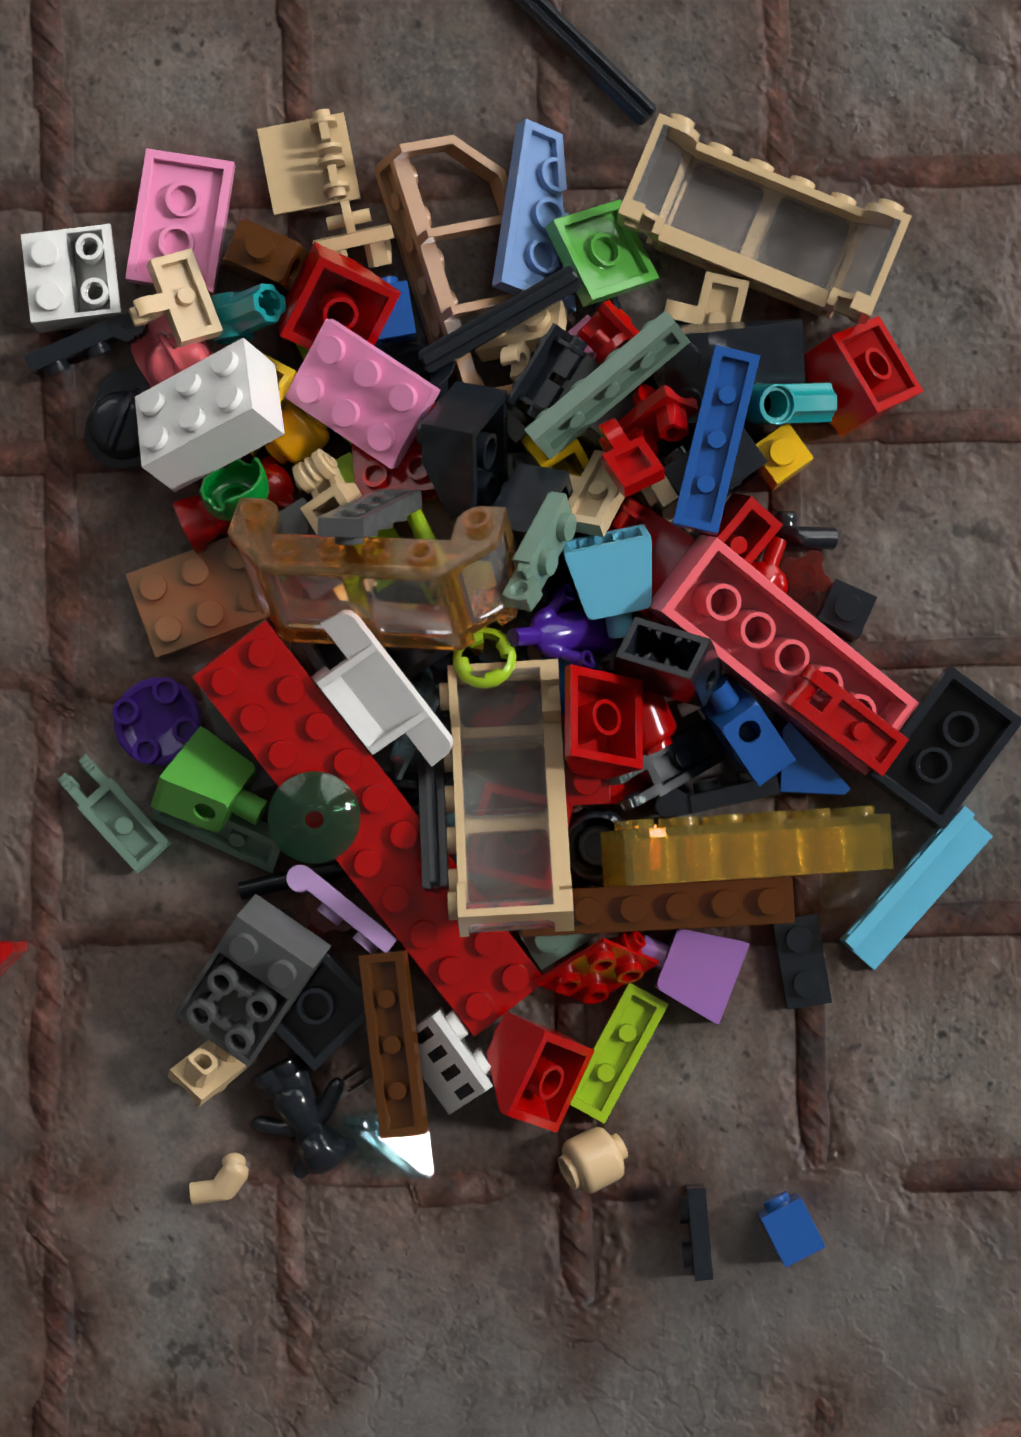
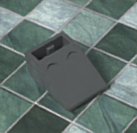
M255 894L233 920L174 1016L250 1067L321 963L331 945Z

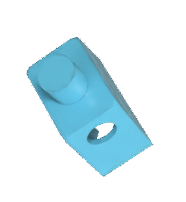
M644 524L607 531L604 537L588 535L573 538L571 541H567L562 550V555L588 620L605 618L607 633L610 638L625 637L633 622L632 612L648 609L652 604V540Z

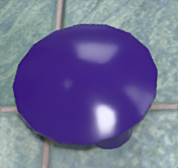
M153 677L137 682L115 703L112 712L114 717L113 726L118 743L128 756L147 765L163 766L170 764L198 730L202 722L196 698L187 687L167 677Z

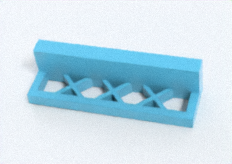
M960 806L945 828L936 830L839 939L841 943L872 970H875L993 837L973 819L975 814L966 806Z

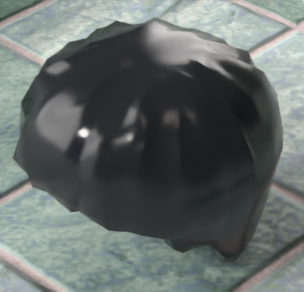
M601 807L582 808L571 815L568 828L571 876L578 879L581 883H590L591 885L606 884L614 880L626 870L627 863L631 859L634 836L629 831L627 824L615 812Z

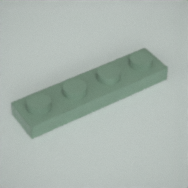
M665 310L656 319L648 321L641 328L640 332L623 347L611 352L604 363L591 374L577 381L570 388L569 392L553 406L541 411L536 416L534 422L524 430L551 460L690 343L689 339Z

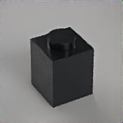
M835 579L830 583L815 618L837 636L854 642L860 637L877 597L839 579Z

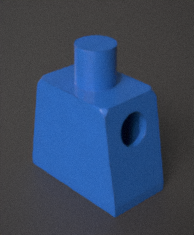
M720 675L707 704L701 707L700 710L731 759L758 786H761L796 761V759L757 701L737 682L730 684L726 676Z

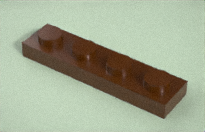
M407 950L360 955L358 958L380 1139L426 1135L429 1133Z

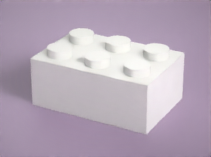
M245 338L232 343L135 396L142 468L174 492L285 435L276 366Z

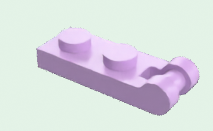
M296 865L288 871L286 878L288 886L297 893L310 892L320 900L322 904L317 910L336 926H339L343 920L357 930L352 939L371 954L376 953L378 949L388 952L398 940L309 867Z

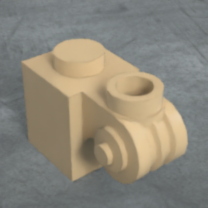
M317 449L311 454V457H306L304 462H299L292 467L297 488L300 491L304 490L308 494L311 493L314 498L300 509L317 536L319 516L363 496L355 483H345L337 467L336 460L321 449ZM318 536L324 547L343 546L335 544L334 537Z

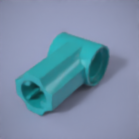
M259 284L242 292H227L211 296L212 303L223 328L220 336L214 338V343L230 345L242 338L251 341L254 331L279 321L280 315L286 311L284 295L276 290L274 284Z
M831 383L754 384L745 420L753 424L763 425L832 422L834 412L837 411V394L834 393ZM767 394L771 400V408L768 414L764 410V399Z

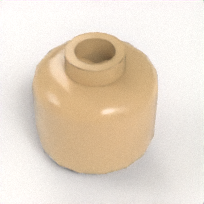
M595 1126L568 1139L563 1144L562 1156L558 1158V1164L564 1179L573 1190L579 1188L587 1194H593L618 1181L624 1175L623 1160L628 1158V1151L617 1133L610 1135L604 1128Z

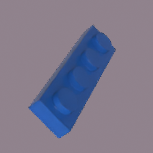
M715 345L672 525L717 536L761 355Z

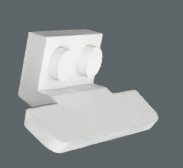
M345 609L320 622L346 659L331 670L324 666L311 678L372 755L405 733L431 767L444 758L453 747L451 734L359 615L352 610Z

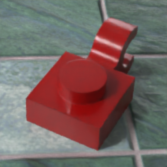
M615 418L598 425V429L604 436L599 439V443L605 452L602 454V466L624 498L665 479L664 467L643 436L629 441Z

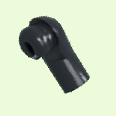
M778 511L774 515L783 524L775 536L786 540L787 543L803 549L834 550L838 544V532L834 527L797 526L798 514L795 511Z

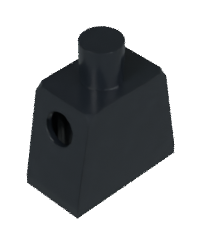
M638 617L634 618L615 656L636 679L643 680V686L647 690L697 707H704L707 704L723 668L711 639Z

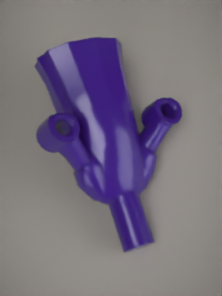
M569 583L562 585L552 592L551 602L547 607L535 613L531 619L530 627L511 628L507 633V639L512 647L533 645L547 658H561L572 663V665L586 668L595 666L592 653L601 655L611 654L612 650L616 649L618 638L608 637L605 618L588 620L583 607L557 613L561 606L575 600V592Z

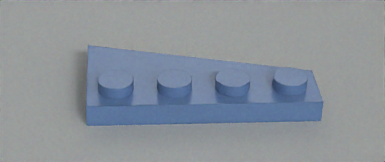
M524 119L516 124L492 287L512 295L519 294L564 268L545 229L552 220L569 215V213L564 211L562 192L567 189L563 134L529 119ZM570 295L562 300L568 310V315L576 311L575 295Z

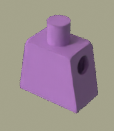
M675 929L669 944L645 935L646 945L642 948L643 954L655 958L659 962L658 965L654 966L659 971L653 986L708 1020L719 1024L750 944L741 940L687 929Z

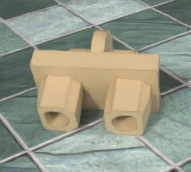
M349 199L340 201L343 214L326 217L329 231L346 227L347 233L313 240V243H319L348 257V248L364 245L369 268L392 263L390 239L394 238L391 223L356 230V224L372 221L369 208L351 211Z
M207 1040L172 1067L167 1077L172 1082L182 1086L189 1093L193 1102L200 1107L214 1095L220 1094L231 1081L249 1067L210 1040ZM257 1055V1057L255 1058V1060L253 1061V1063L251 1064V1066L256 1062V1060H257V1058H258V1055Z

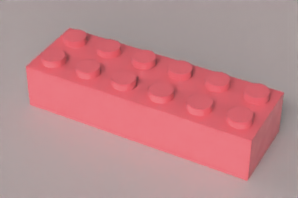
M699 535L653 596L651 607L648 608L669 627L711 639L722 664V669L786 721L791 722L796 729L846 769L865 776L870 771L869 768L781 702L788 690L794 691L802 680L800 673L805 666L810 664L822 671L898 731L919 705L918 701L717 537ZM817 689L809 703L818 708L826 695Z

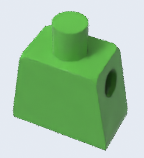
M200 726L160 775L150 807L216 833L222 831L234 814L256 826L262 819L269 802L250 792L257 771L255 765L207 729Z

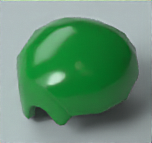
M257 457L252 460V464H247L241 459H237L229 463L227 467L212 471L203 478L199 493L206 510L215 518L228 522L245 521L252 518L265 506L269 496V484L266 472Z

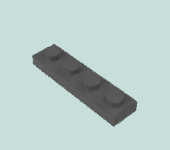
M378 488L319 516L318 536L334 537L335 544L338 545L362 544L363 538L377 536L380 529L393 528L394 522L406 521L409 514L421 509L422 490Z

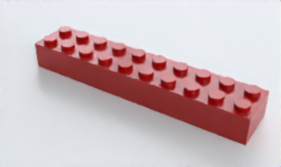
M266 618L193 674V679L474 1037L500 1018L505 1011H509L539 987L534 984V980L543 974L503 923L473 924L469 926V937H460L458 920H449V888L438 894L424 891L421 874L420 816ZM448 855L449 869H457L456 862ZM468 879L470 905L476 908L490 907Z

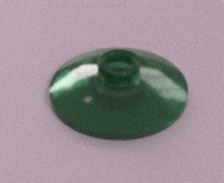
M322 771L302 772L287 779L274 793L268 809V826L277 846L289 857L305 863H324L337 858L352 845L360 827V807L351 788L335 775ZM311 811H318L323 815V823L318 827H310L305 821L306 815Z

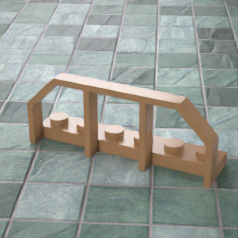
M455 135L399 144L373 169L430 345L461 327L460 318L485 313L515 296L507 294L458 304L456 295L450 289L444 271V256L435 243L500 230L508 177L505 169ZM445 152L490 183L500 215L431 228V215L427 207L423 205L418 189L417 171L410 164L409 158ZM471 352L455 361L453 373L449 377V389L456 381L484 386L482 378L476 372ZM513 384L505 385V386H501V387H496V388H497V389H502V390H507V397H508V395L510 394V392H511V390H512V385H513Z

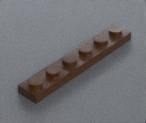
M793 877L572 888L574 931L555 932V923L551 920L521 921L522 937L795 923ZM542 890L520 891V905L549 903L552 900L553 893Z

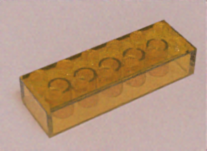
M857 806L831 809V815L830 808L788 811L789 820H787L786 811L745 814L746 822H743L742 813L702 817V825L698 823V816L658 819V828H654L653 819L614 822V831L600 832L604 887L894 869L890 814H874V806Z

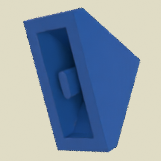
M791 722L786 723L779 730V735L796 759V761L777 774L780 793L841 796L851 789Z

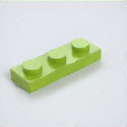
M632 983L627 984L593 1047V1050H595L571 1101V1106L605 1124L669 1005L667 1002Z

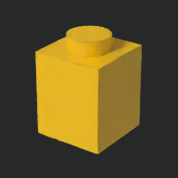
M789 423L783 424L756 444L768 461L760 475L772 491L809 466L814 459Z

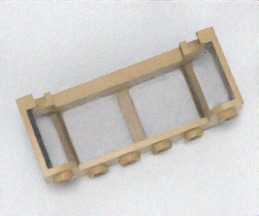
M659 113L618 211L616 223L626 230H635L647 235L646 244L655 250L712 273L750 281L748 288L814 315L831 318L833 312L848 317L853 323L866 324L872 315L912 216L904 213V208L900 204L884 198H880L877 203H867L865 209L855 206L856 200L848 195L832 192L830 196L814 189L815 184L806 178L791 175L789 179L774 173V167L762 160L751 158L747 162L732 156L733 151L725 145L717 142H709L708 145L698 142L700 134L694 129L695 123L691 119L676 113H671L669 117Z
M558 659L516 661L515 669L509 678L499 686L488 689L475 688L463 682L455 672L454 665H447L448 683H439L441 711L450 710L453 747L444 757L445 773L453 772L454 785L445 786L446 813H455V827H447L448 855L457 854V869H448L449 920H458L460 937H469V933L543 928H555V932L574 931ZM507 662L470 664L473 668L470 674L475 677L485 678L486 672H490L495 668L503 670Z

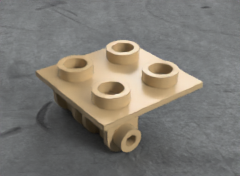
M319 109L312 112L313 118L257 129L274 216L337 204L346 199H349V201L361 199L344 112L330 114L329 109Z

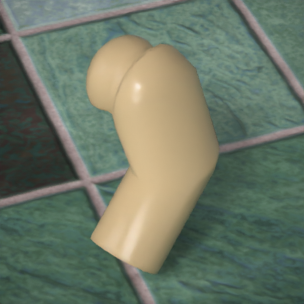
M236 1152L228 1153L222 1158L223 1167L213 1180L190 1182L189 1189L192 1205L232 1199L248 1178L249 1169L246 1166L245 1157Z

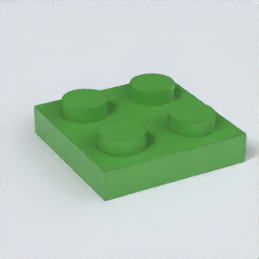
M621 199L554 219L545 227L563 266H571L581 280L582 287L576 293L583 307L650 286L659 279L637 231L626 230L616 223L618 211L622 204Z

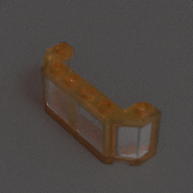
M239 498L228 534L230 539L237 545L252 587L250 595L255 607L261 614L265 613L275 624L278 634L285 642L335 644L320 622L345 609L356 613L383 647L463 650L475 642L473 634L495 620L502 626L516 618L518 609L507 608L502 597V593L516 569L512 559L517 552L506 507L480 506L463 512L455 523L451 540L365 537L362 544L338 545L335 544L334 537L275 534L280 521V514L275 503L262 498Z

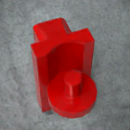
M607 300L600 305L593 317L577 334L597 354L594 360L600 366L611 352L623 347L639 331L631 323L632 319L622 309H617L610 300Z
M644 384L633 392L635 407L622 417L618 423L629 441L643 436L651 450L658 457L656 445L661 439L668 442L680 441L689 434L687 419L699 411L697 400L692 397L683 398L666 385L656 390L650 385Z

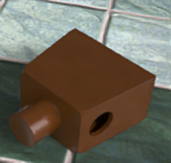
M241 218L223 257L220 269L256 285L274 284L276 290L284 295V297H287L308 253L297 241ZM296 261L295 268L292 274L290 275L291 267L293 263H295Z

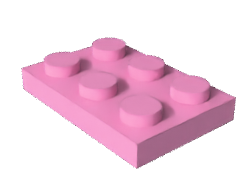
M146 148L125 280L128 283L154 286L147 269L149 260L192 248L209 295H215L236 167L233 161Z
M326 319L291 383L285 398L390 469H395L399 467L417 434L419 422L423 417L426 418L441 390L336 320Z

